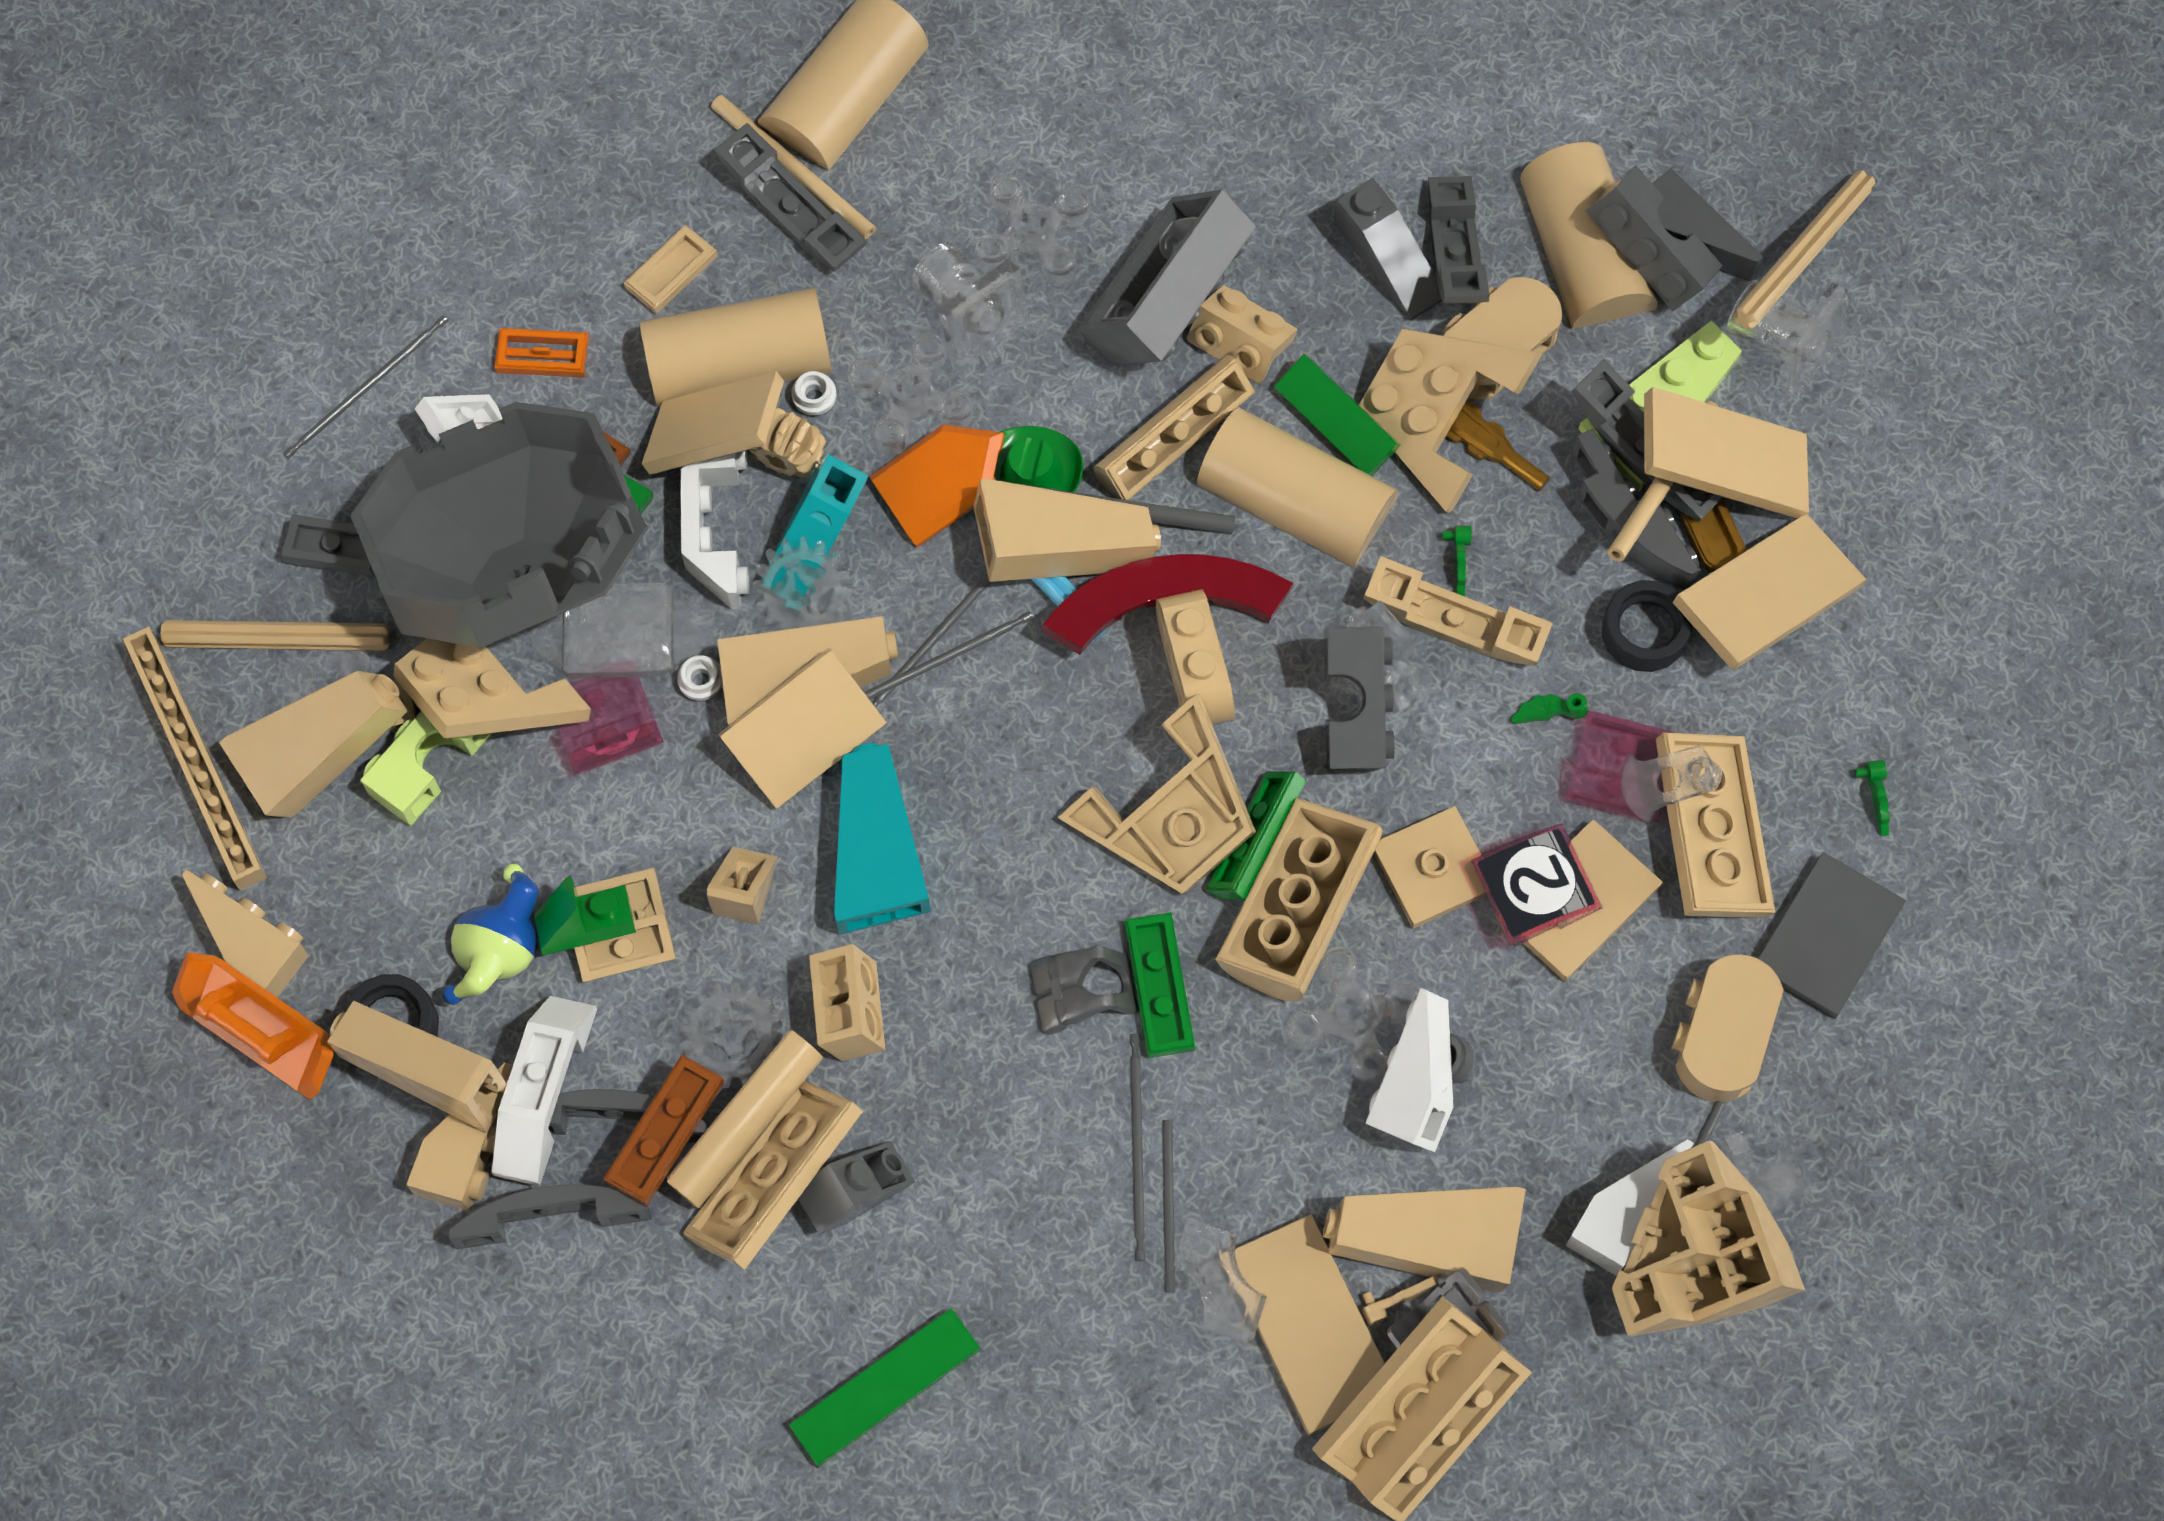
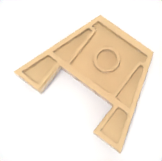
M1402 329L1359 405L1401 444L1395 453L1445 512L1450 513L1456 506L1473 474L1436 452L1479 377L1483 374L1519 395L1542 355L1528 350Z
M426 638L395 663L393 677L444 739L589 721L591 708L565 678L526 694L486 646L478 648Z
M1195 694L1162 724L1164 729L1182 748L1191 761L1124 820L1098 788L1092 787L1058 817L1182 894L1191 890L1256 832L1200 694Z

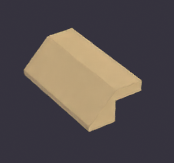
M1442 1296L1315 1444L1312 1450L1322 1461L1352 1481L1372 1505L1395 1521H1405L1532 1372L1474 1320Z

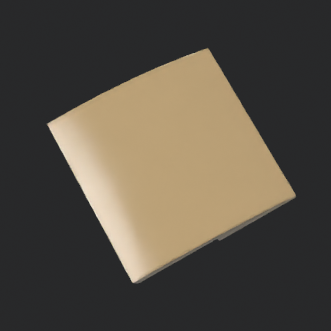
M655 868L576 887L578 896L625 885L636 933L574 948L583 983L676 959Z

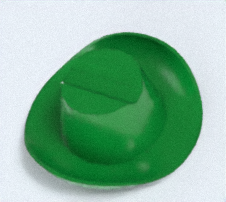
M1021 426L1000 431L1005 434L1002 451L999 452L994 473L995 480L1076 492L1082 479L1084 464L1081 451L1072 440L1055 430L1040 426Z

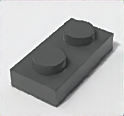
M299 515L291 516L281 553L285 563L374 576L361 539L353 523Z

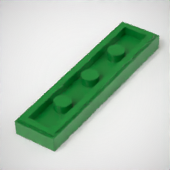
M951 1308L790 1423L789 1426L819 1468L981 1351L980 1346Z

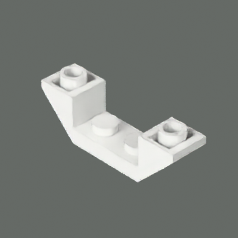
M747 450L686 465L681 469V554L685 568L732 610L741 609V594H749L748 567H740L736 550L712 552V531L710 526L704 527V513L712 512L710 486L739 485V470H747L748 467Z
M549 996L528 1020L498 1109L492 1165L493 1176L536 1186L541 1185L554 1144V1139L548 1127L573 1051L584 1052L597 1011L595 1005Z

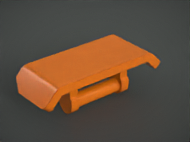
M199 953L186 954L172 989L173 997L179 1009L309 1100L318 1095L334 1054V1050L327 1042L330 1035L222 959L213 955Z

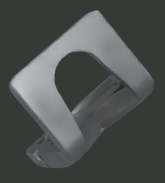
M1094 946L1056 954L1055 958L1047 956L1035 960L1031 964L1035 993L1041 996L1038 999V1010L1042 1031L1046 1034L1051 1035L1067 1029V1025H1076L1107 1009L1133 1015L1139 1010L1130 960L1125 953L1107 947ZM1100 960L1119 972L1123 981L1124 991L1123 993L1097 995L1088 991L1082 985L1090 969Z
M1463 1267L1450 1275L1420 1305L1387 1330L1388 1337L1398 1349L1443 1296L1474 1320L1497 1342L1510 1333L1505 1321L1490 1301H1484L1486 1295L1467 1269Z

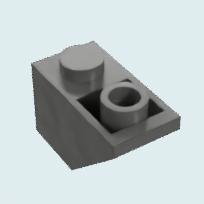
M891 1141L828 1164L815 1175L798 1200L820 1235L848 1224L909 1187L915 1181L906 1168L902 1157L897 1153Z

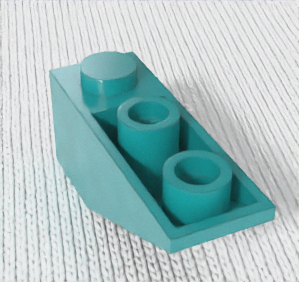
M827 454L815 467L758 584L790 601L800 604L850 515L868 475Z

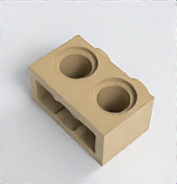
M854 944L809 955L818 1046L840 1061L885 1051L876 961Z

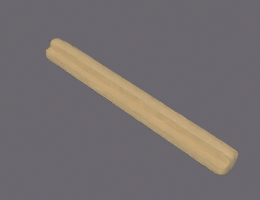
M166 620L162 622L160 632L161 642H163L164 646L183 648L384 651L388 649L390 644V630L385 623Z

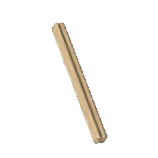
M1858 170L1848 179L1739 304L1736 313L1733 315L1736 324H1742L1744 329L1749 330L1759 323L1871 193L1872 187L1875 185V178L1873 176L1867 175L1864 170Z

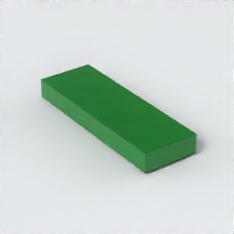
M1303 354L1274 386L1359 470L1370 476H1373L1401 446L1396 439L1306 354Z
M1265 772L1247 807L1256 832L1217 866L1206 891L1219 899L1245 901L1295 799L1300 795L1307 780L1297 772Z
M1172 913L1125 919V929L1148 1058L1195 1051L1196 1047Z

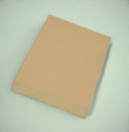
M772 371L662 401L642 465L649 474H655L764 446L783 387V379L777 371Z
M828 648L718 735L774 807L778 809L842 759L844 754L851 752L853 748L860 745L887 722L832 650Z
M1594 819L1567 844L1595 901L1594 904L1555 918L1516 936L1564 982L1663 884V881ZM1499 911L1496 919L1508 929Z

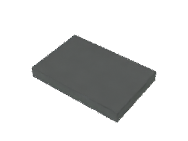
M1823 852L1758 959L1773 969L1779 977L1783 989L1836 1019L1906 900Z

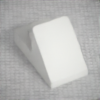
M489 394L423 397L415 408L426 425L427 431L434 437L437 443H442L439 437L440 433L471 420H474L477 429H480L503 419L498 406Z

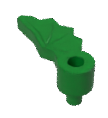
M1454 526V531H1442V540H1454L1456 593L1465 597V545H1471L1472 529L1471 526Z
M1580 693L1570 695L1567 701L1553 694H1548L1545 697L1536 695L1531 701L1521 703L1520 711L1514 713L1511 722L1513 724H1521L1532 721H1548L1555 715H1566L1575 719H1581L1588 713L1587 699Z
M1884 760L1868 761L1865 764V768L1854 770L1855 777H1868L1880 836H1888L1890 821L1888 799L1886 797V789L1881 781L1887 779L1886 763Z

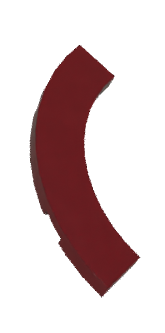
M1204 554L1156 556L1125 564L1092 579L1073 592L1053 611L1043 623L1041 632L1081 655L1100 633L1121 620L1123 615L1144 606L1147 608L1156 606V599L1200 589L1204 591L1207 600L1213 601V604L1242 611L1269 624L1291 591L1294 583L1261 567L1226 557Z

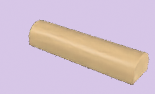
M1230 355L1224 356L1093 467V471L1099 483L1116 499L1129 500L1252 396L1255 391L1237 358Z
M793 1030L789 1031L671 1172L666 1182L678 1194L699 1209L821 1062L823 1056Z

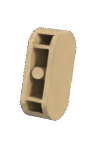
M1527 277L1509 278L1497 289L1494 286L1489 288V302H1476L1474 309L1465 316L1462 313L1456 315L1443 331L1444 336L1528 350L1543 355L1555 345L1557 331L1562 319L1561 304L1556 294L1544 283ZM1481 374L1468 398L1475 400L1491 399L1504 386Z
M1200 589L1156 599L1158 627L1179 706L1184 705L1195 694H1200L1212 725L1234 721L1235 709L1231 684L1204 591Z
M1729 955L1713 962L1708 967L1702 981L1693 978L1685 1001V1006L1693 1008L1688 1024L1679 1023L1671 1049L1679 1051L1675 1066L1680 1080L1690 1092L1704 1100L1711 1102L1736 1100L1749 1092L1752 1084L1758 1078L1783 994V987L1779 977L1763 961L1748 955Z

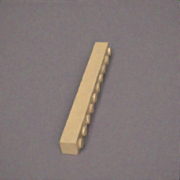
M147 627L123 638L233 882L241 891L266 879L267 876L157 637L151 628Z

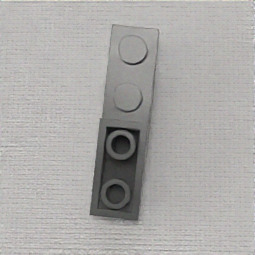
M1591 429L1577 435L1572 451L1574 459L1586 477L1582 482L1578 499L1605 535L1614 542L1638 505V495L1630 479L1627 477L1622 478L1616 468L1615 456L1610 445L1605 441H1600L1595 431ZM1659 505L1627 556L1663 581L1685 590L1695 582L1699 572V561L1691 546L1688 544L1684 545L1677 535L1676 523L1671 512L1666 507L1661 508Z

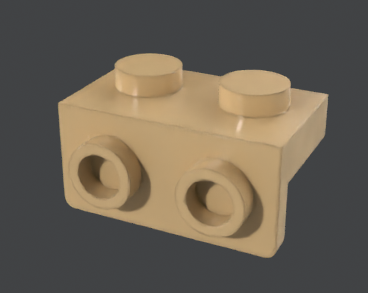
M1223 285L1201 304V312L1192 323L1187 340L1219 361L1226 355L1236 357L1246 377L1256 383H1261L1266 378L1272 361L1292 343L1298 329L1285 322L1277 313L1267 311L1248 300L1240 291Z

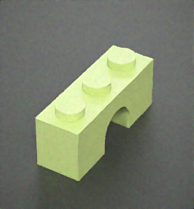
M421 711L414 720L409 719L400 726L395 734L394 742L383 755L378 754L369 761L365 767L364 776L360 781L369 796L411 826L441 792L435 778L423 769L426 755L440 745H454L472 757L492 733L444 739Z

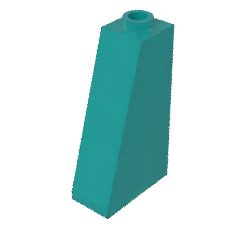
M876 743L862 744L853 748L851 753L842 756L834 915L839 935L931 912L929 896L889 744L880 746Z

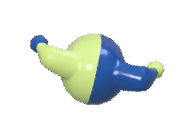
M509 864L503 871L504 879L511 886L499 904L474 907L463 913L456 922L451 936L452 953L458 965L467 973L458 985L450 984L443 989L442 997L446 1003L455 1005L464 997L480 995L491 987L496 980L512 978L526 970L533 960L537 948V936L529 918L536 903L539 889L536 883L524 874V870L518 864Z

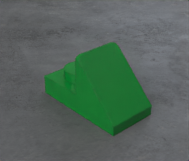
M569 875L534 913L540 949L543 956L636 933L630 899L625 885L578 896L572 875Z

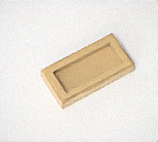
M684 225L623 282L625 289L657 314L718 256L717 250L688 226Z

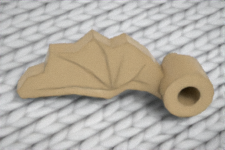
M1432 1276L1378 1302H1375L1371 1291L1364 1293L1362 1297L1366 1307L1362 1309L1368 1326L1388 1319L1386 1310L1414 1300L1438 1285L1436 1277Z

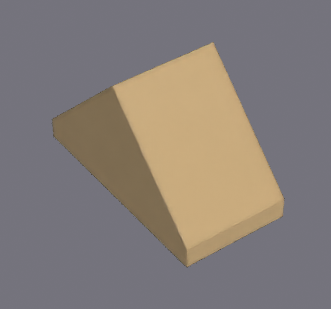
M732 846L707 888V898L713 915L759 925L778 856Z

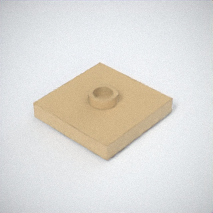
M1456 806L1380 839L1373 853L1412 929L1492 894L1478 866V862L1484 858Z

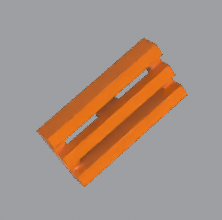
M500 328L495 360L496 373L585 378V364L588 356L587 348L590 340L589 334L587 332ZM508 342L577 345V351L550 350L548 347H533L532 349L508 347ZM506 358L562 360V361H575V363H568V362H549V361H530V360H511V359H506Z

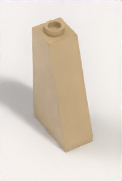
M981 479L979 481L973 507L989 582L1103 574L1125 564L1151 558L1155 552L1160 550V530L1157 524L1152 525L1148 507L992 479Z
M883 616L717 639L728 726L828 648L832 650L860 688L891 675L889 660L898 659L895 631L885 632Z
M355 671L224 737L219 743L264 814L291 818L306 807L407 712V709L398 697L400 694L398 687L389 677L383 674Z
M353 1001L348 1010L341 1012L334 1020L330 1028V1038L327 1042L340 1058L487 1133L498 1115V1109L507 1085L492 1061L356 1001Z
M1502 1187L1345 1196L1336 1206V1209L1329 1208L1323 1229V1237L1330 1239L1327 1254L1426 1277L1435 1276L1436 1279L1444 1281L1455 1271L1463 1267L1467 1269L1480 1289L1500 1293L1510 1285L1526 1189Z

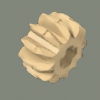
M776 408L765 445L748 450L752 453L755 460L765 464V468H771L778 474L783 473L791 478L809 477L812 470L818 465L824 453L823 449L826 440L820 434L818 427L810 425L807 419L796 416L794 412L787 413L780 408Z

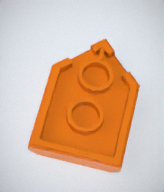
M942 424L870 476L883 499L916 547L930 540L974 508L973 503L979 481L981 479L995 480L994 473L999 452L1002 451L1005 437L1003 432Z

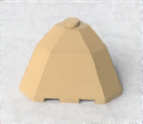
M1710 1140L1665 1159L1658 1179H1661L1651 1206L1645 1207L1631 1242L1634 1243V1247L1624 1271L1619 1270L1612 1287L1627 1335L1631 1337L1709 1323L1765 1307L1805 1290L1788 1242L1762 1197L1716 1144Z

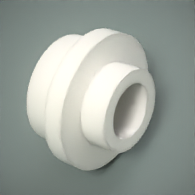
M810 371L801 375L795 381L791 392L795 407L807 415H821L833 407L837 397L834 382L825 374L817 371ZM811 390H819L823 393L818 399H808L806 397L807 393Z
M701 655L693 656L681 665L677 675L681 692L686 697L696 701H705L716 696L723 686L720 664L711 657ZM699 673H705L709 676V681L704 685H696L692 682L694 676Z

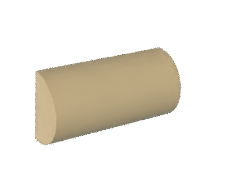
M856 0L758 120V126L773 138L829 171L929 47L926 34L918 22L893 0Z
M1590 142L1571 143L1551 149L1531 161L1523 170L1520 180L1571 328H1580L1656 310L1658 302L1653 288L1586 212L1599 195L1615 182L1603 148Z
M815 287L639 322L657 407H660L664 400L772 371H777L784 382L797 380L801 375L810 371H817L823 374L832 373Z
M1240 407L1236 408L1227 417L1217 432L1206 453L1197 478V486L1353 568L1358 564L1399 494V490Z
M1296 798L1215 959L1219 966L1239 982L1273 998L1290 1002L1300 1001L1383 834L1381 826Z

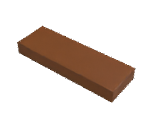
M681 1054L603 1178L605 1183L648 1206L724 1084L723 1077Z

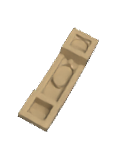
M1380 556L1363 598L1367 602L1396 620L1442 640L1488 657L1525 665H1537L1553 624L1552 622L1510 606L1507 613L1423 581L1421 580L1423 572Z

